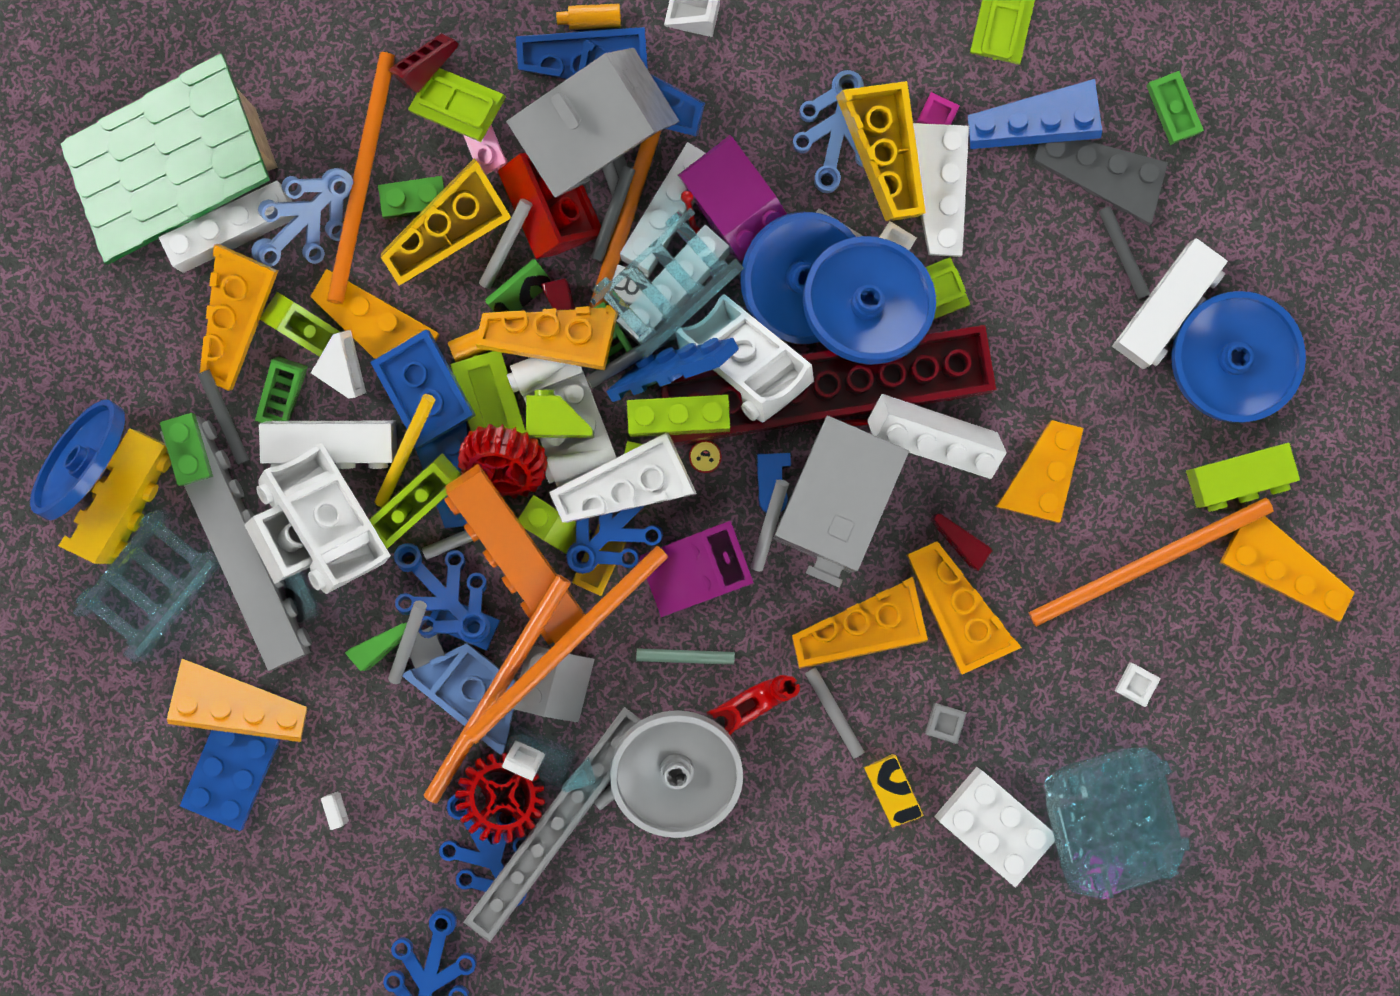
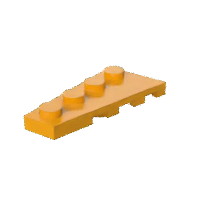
M214 244L213 256H215L214 270L210 276L209 286L212 287L210 305H207L206 311L208 323L206 336L203 338L200 373L210 369L216 385L230 391L235 386L278 270L221 244Z
M328 269L325 270L310 296L345 331L351 330L353 339L374 359H377L424 330L430 331L435 342L440 335L433 329L349 281L343 304L328 302L327 297L333 274Z
M618 304L606 305L605 308L584 306L576 307L574 310L557 311L556 308L543 309V312L526 313L523 310L482 313L475 345L477 348L605 370L619 307Z
M1266 516L1235 530L1220 561L1221 564L1336 622H1341L1355 593Z
M938 541L906 555L960 674H965L1022 648L983 601V598L964 577V574Z
M913 577L792 635L799 669L928 641Z
M181 659L167 722L172 725L301 742L307 707Z

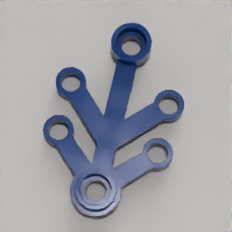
M644 506L622 510L614 518L613 513L599 515V532L591 540L589 518L577 520L576 543L572 544L567 551V563L572 570L582 574L591 572L597 564L622 565L625 568H632L640 560V554L637 549L627 547L622 552L599 550L608 541L645 542L647 545L654 546L662 540L663 531L657 525H649L645 529L623 528ZM653 529L657 531L658 539L656 541L648 539V530ZM580 551L588 553L589 560L587 562H582L578 558ZM626 552L634 554V563H627L624 560Z
M410 543L400 545L394 553V559L399 569L404 572H412L435 597H413L408 593L400 594L395 600L398 612L402 615H410L414 602L423 601L427 605L426 611H449L457 620L435 621L430 616H424L418 631L422 637L432 638L436 634H459L461 639L469 644H477L484 641L490 633V622L487 616L481 613L483 592L487 589L485 576L481 573H472L468 576L466 583L470 591L467 611L459 602L461 570L466 564L462 552L452 550L445 556L447 566V583L445 588L422 564V555L417 546ZM409 555L415 557L412 564L403 563L405 557ZM455 556L461 558V562L458 565H451L449 563L450 559ZM480 579L483 583L481 587L473 588L471 586L472 581ZM403 600L412 601L411 606L407 609H402L400 604ZM427 622L432 623L433 628L431 631H422L423 624ZM476 623L480 625L478 632L470 633L468 631L471 624Z
M454 794L447 802V811L452 818L460 820L467 814V811H456L455 806L459 799ZM497 812L496 821L498 825H507L516 821L512 817L511 822L505 823L500 817L502 812ZM471 819L464 823L467 830L474 824ZM478 828L477 831L470 835L479 851L461 847L454 840H447V842L445 841L440 846L439 854L442 859L446 861L455 859L489 868L495 879L505 867L502 863L506 846L503 834H501L499 843L491 844L488 837L484 841L479 839L482 829ZM525 835L522 838L517 837L514 840L512 846L514 852H516L518 849L517 842L519 840H525L527 835ZM445 845L454 846L456 850L455 855H446L444 852ZM469 868L460 870L456 875L457 886L464 890L473 888L486 892L494 882L493 879L476 876L475 872ZM461 874H470L472 882L468 885L463 884L460 880ZM527 893L525 894V896L522 898V900L520 901V903H519L517 906H519V905H521V904L523 903V901L525 900V898H526V896H527Z
M438 909L430 917L429 927L433 935L425 969L414 954L413 944L408 938L401 937L397 939L391 947L392 955L396 959L403 961L418 986V996H432L433 992L461 974H471L476 968V957L471 953H463L455 963L438 973L446 936L453 932L457 924L456 915L450 909ZM444 918L448 923V927L446 929L438 928L436 924L437 919ZM404 943L408 948L407 953H399L397 951V944ZM462 959H469L472 962V967L464 969L460 963ZM392 970L385 976L383 984L386 990L394 992L396 996H412L404 984L405 976L401 971ZM397 976L400 980V985L392 986L389 983V977ZM456 985L448 994V996H453V992L460 991L464 996H469V991L462 985Z

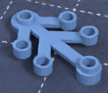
M851 70L838 73L832 81L831 90L815 100L806 101L801 105L799 111L801 119L805 122L815 121L819 111L837 102L836 96L842 91V84L850 83L853 88L864 87L861 76ZM838 103L835 114L808 131L797 133L792 142L796 152L806 153L814 142L831 132L824 166H821L816 171L814 177L815 187L822 193H831L839 186L841 175L836 167L843 136H845L856 153V163L864 167ZM805 107H812L815 110V114L811 117L806 116L803 109ZM798 138H806L808 145L804 148L799 147L796 143ZM825 175L830 176L833 180V183L829 186H825L821 182V178Z
M334 168L326 171L322 178L298 179L295 176L285 178L282 182V190L289 198L297 199L304 192L319 193L311 201L274 202L269 199L262 201L258 207V212L267 222H275L280 216L295 217L272 240L268 238L257 240L252 246L253 258L269 267L276 265L281 258V250L306 226V244L302 249V254L312 264L321 262L325 255L324 249L320 246L321 210L329 203V221L325 225V232L331 239L340 241L343 227V199L350 194L353 185L351 175L341 168ZM342 181L341 187L334 190L335 183ZM293 183H297V189L293 192H289V186ZM273 206L274 212L270 215H265L266 209ZM340 225L339 232L332 234V229ZM317 248V254L309 257L310 251ZM268 251H273L270 258L264 259V255Z

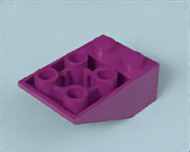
M731 521L661 547L668 558L647 578L661 617L754 583ZM650 552L640 555V561Z

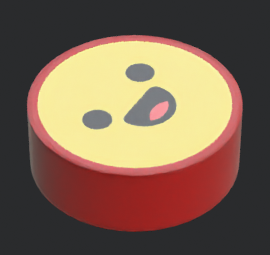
M699 441L690 450L689 461L697 472L711 473L721 463V451L711 441Z

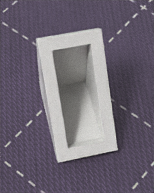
M670 0L664 25L674 29L713 37L720 0Z
M351 330L332 335L311 371L314 376L348 399L366 393Z

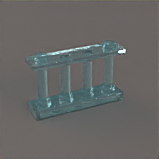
M691 208L684 215L678 210L665 222L668 229L613 280L610 281L605 277L592 289L596 295L590 302L595 305L604 298L638 336L637 341L640 345L635 351L642 359H646L744 269L736 258L728 264L725 260L720 261L686 223L695 214ZM675 231L710 268L711 271L709 273L713 278L704 286L700 282L696 283L662 245ZM651 253L687 292L685 296L689 300L682 307L679 308L676 304L672 305L637 267ZM627 275L663 314L661 318L665 322L657 330H654L652 326L648 328L613 289Z
M156 509L154 512L150 511L143 517L139 523L141 529L92 589L87 588L81 593L76 601L78 606L72 612L77 617L88 616L91 612H94L128 640L127 644L129 645L123 654L132 662L143 661L220 567L214 551L198 553L163 525L170 516L164 510ZM154 535L190 563L189 567L192 570L184 579L182 577L179 579L142 550ZM133 560L169 588L171 596L164 604H156L122 576ZM112 586L149 614L148 619L150 621L143 630H136L101 601Z

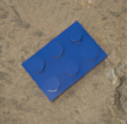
M429 330L422 331L370 362L406 429H408L422 396L428 394L435 398L436 401L415 444L417 448L424 447L476 416Z
M211 730L180 807L235 830H243L281 739Z

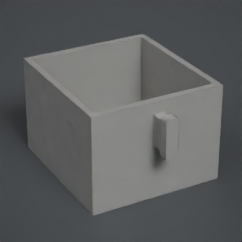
M629 48L603 54L506 122L556 198L590 181V176L655 133L680 121L636 50Z
M827 415L776 529L773 540L816 558L814 567L808 566L806 574L840 588L843 580L839 579L842 570L849 573L858 571L909 450Z

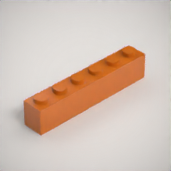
M477 464L445 486L448 497L444 500L455 516L461 513L467 523L463 526L474 542L480 539L486 548L483 551L485 558L493 568L497 566L501 568L505 574L501 578L511 594L518 592L524 601L520 605L530 619L557 574L481 466ZM569 590L566 591L541 632L548 645L556 644L586 615Z

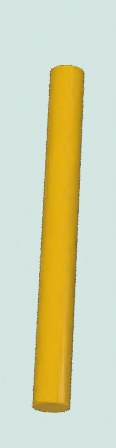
M424 394L374 501L379 507H383L389 502L436 401L431 395Z

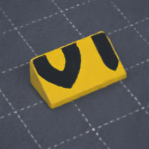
M891 754L864 767L892 828L924 816L896 755Z

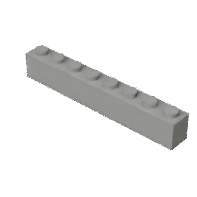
M196 416L213 477L184 485L268 671L276 670L310 654L311 651L308 646L312 645L311 638L304 627L300 628L295 616L298 615L296 605L290 597L286 599L281 588L285 585L284 580L274 584L244 526L254 514L251 509H245L241 500L244 497L243 489L237 479L232 480L227 468H230L231 464L224 450H218L214 441L218 436L213 424L209 420L205 421L204 418ZM161 431L160 434H161L162 439H163V441H164V443H165V439H164V436H163V432Z

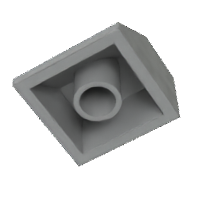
M534 644L524 660L520 677L551 647ZM569 653L513 709L548 718L579 722L595 659Z

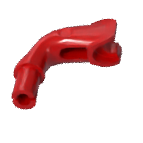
M779 675L750 687L720 706L706 711V713L712 719H716L719 716L725 719V726L723 728L731 735L783 701L797 696L800 691V685L796 684L797 680L792 676Z

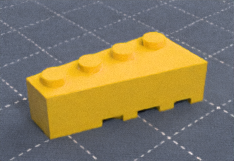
M907 81L842 90L836 96V99L885 221L914 218L925 214Z
M475 158L381 252V259L399 286L511 219V216Z
M129 428L107 466V469L111 471L110 474L103 476L97 481L91 491L92 498L94 499L92 504L84 511L80 509L74 519V523L78 524L71 538L64 536L58 546L94 564H116L117 561H121L128 552L129 543L127 541L132 531H137L144 519L142 511L146 503L151 502L157 494L159 486L156 483L161 473H165L171 465L165 443Z

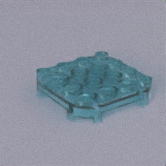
M1121 748L1071 763L1058 769L1045 780L1046 806L1062 871L1073 893L1099 899L1114 898L1113 894L1161 878L1171 879L1179 874L1177 868L1182 863L1184 851H1190L1189 838L1180 836L1165 774L1172 773L1168 762L1162 761L1148 748Z

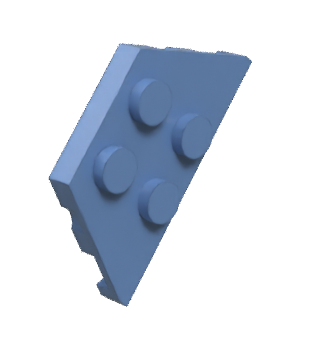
M469 643L446 653L445 656L436 657L430 660V663L417 669L413 668L402 675L464 726L500 669ZM512 680L507 690L516 682V680ZM514 709L507 713L481 739L500 755L506 749Z

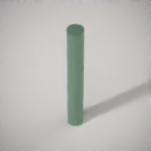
M637 648L636 661L734 665L735 652Z

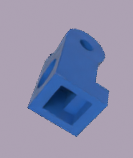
M790 453L757 454L758 502L760 508L765 513H767L776 480H782V468H790L791 466ZM787 493L781 511H783L787 506Z

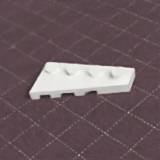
M913 123L926 211L925 214L921 215L928 255L961 257L963 253L969 126Z
M667 433L549 492L562 522L565 523L697 494L672 439Z

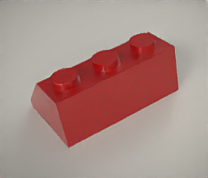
M526 152L518 154L498 170L514 210L520 199H526L532 203L522 229L536 259L559 255L598 237L601 225L583 185L555 198Z

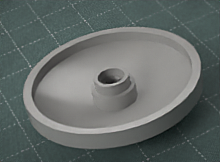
M689 711L660 712L636 723L619 741L611 762V788L620 810L639 828L663 837L682 838L694 836L708 831L723 821L737 803L743 784L741 756L736 743L729 733L712 719Z

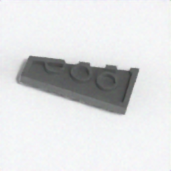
M1087 140L1037 144L1033 163L1068 182L1071 181L1085 189L1087 193L1095 197L1098 196L1112 204L1114 208L1134 216L1141 223L1147 226L1152 224L1168 162Z

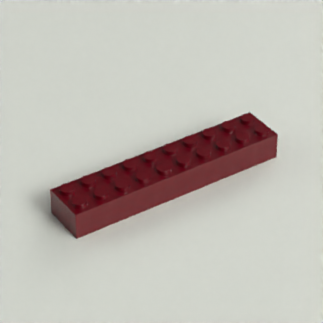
M985 325L926 334L921 343L910 353L897 360L882 364L853 362L836 355L830 350L801 355L812 364L814 382L765 422H760L757 419L752 421L745 415L741 408L743 404L741 393L714 370L688 378L682 375L670 384L661 386L662 398L728 395L730 432L670 435L674 446L825 421L827 415L835 419L871 414L881 394L920 406L991 394L997 390Z

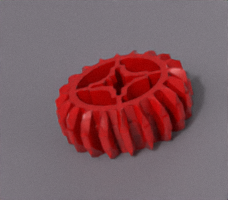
M489 424L487 428L478 426L476 431H469L468 436L461 443L458 457V467L461 469V475L479 464L503 498L505 495H510L514 499L519 494L527 497L529 492H536L542 480L545 479L548 462L547 456L544 454L545 448L538 445V439H530L528 432L520 433L516 430V427L508 429L503 424L499 428Z
M507 753L500 755L499 763H497L494 754H489L487 756L488 766L481 758L475 761L477 770L470 766L465 770L466 775L470 779L460 778L458 784L466 788V790L455 792L456 798L465 799V802L455 806L456 811H467V814L460 819V822L463 824L471 819L474 824L469 828L468 832L473 834L478 828L482 829L479 837L482 841L487 839L489 833H492L493 844L499 843L501 834H503L506 843L513 841V832L518 838L524 837L525 831L523 826L529 830L535 827L534 822L529 817L538 819L542 816V813L534 808V806L545 804V799L535 797V794L544 791V786L534 787L532 783L540 777L539 774L536 773L533 781L502 768ZM501 772L512 777L505 784L501 785L492 780L488 781L484 775ZM519 784L525 795L523 811L519 809L520 805L514 797V792ZM476 785L481 788L480 792L486 799V805L481 813L477 810L474 800ZM508 787H510L509 790L505 793L506 796L503 799L506 803V806H504L502 802L500 805H496L494 808L490 810L491 806L495 803L494 800L497 797L496 794H494L493 792L496 791V793L498 794L499 792H503ZM495 812H503L507 816L511 815L516 819L514 823L507 825H498L487 820Z

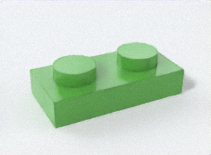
M1180 71L1151 81L1146 85L1170 145L1200 134L1203 131Z
M436 176L378 185L382 217L389 219L420 214L445 188L444 178Z
M189 413L160 422L178 486L188 485L213 477L196 415Z

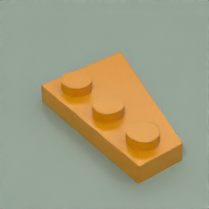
M1051 420L995 507L1060 523L1084 428Z

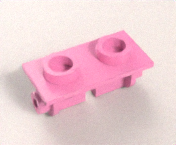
M490 125L482 142L463 135L472 158L477 160L485 175L492 171L498 174V170L508 163L492 125Z

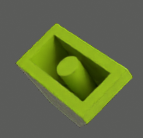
M276 292L260 318L264 323L319 357L332 335L340 333L339 330Z
M535 390V395H526V432H528L529 438H594V430L561 396H554V390Z
M533 495L518 520L526 530L567 554L569 547L576 543V521L562 522L556 508Z

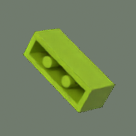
M728 395L627 400L628 433L630 437L661 436L665 433L679 435L730 432Z
M1290 443L1186 470L1196 508L1207 506L1208 512L1228 507L1227 501L1238 498L1240 503L1258 499V492L1270 489L1272 495L1291 490L1289 483L1300 481Z
M443 453L369 519L386 549L447 496L445 486L461 476L460 471Z

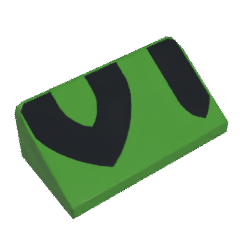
M532 259L488 296L485 302L493 312L519 311L543 291L541 284L551 282V279L539 263Z

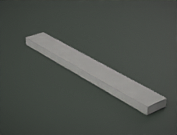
M625 707L621 710L589 753L588 758L583 761L463 923L488 942L493 939L610 782L611 762L614 751L624 734L641 721L640 718Z

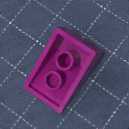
M730 135L678 174L687 191L693 194V200L714 232L730 246V253L739 261L744 259L752 240L767 224L787 214L774 192Z

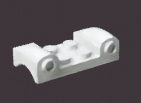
M725 294L718 299L712 311L702 321L693 326L679 327L675 330L679 349L690 343H695L696 346L701 345L712 338H718V340L734 338L739 350L723 365L713 370L741 393L743 402L741 408L752 421L757 419L760 422H765L814 382L812 364Z
M528 358L510 365L512 372L507 374L513 392L520 391L525 403L526 395H535V390H554V396H561L594 430V438H539L547 456L546 478L549 484L555 482L559 488L617 458L581 366L537 358Z
M322 443L296 459L280 466L270 467L261 474L258 480L259 486L256 488L257 494L264 504L269 503L272 507L280 505L313 560L310 564L311 571L308 573V577L316 590L321 589L325 594H328L383 565L391 556Z

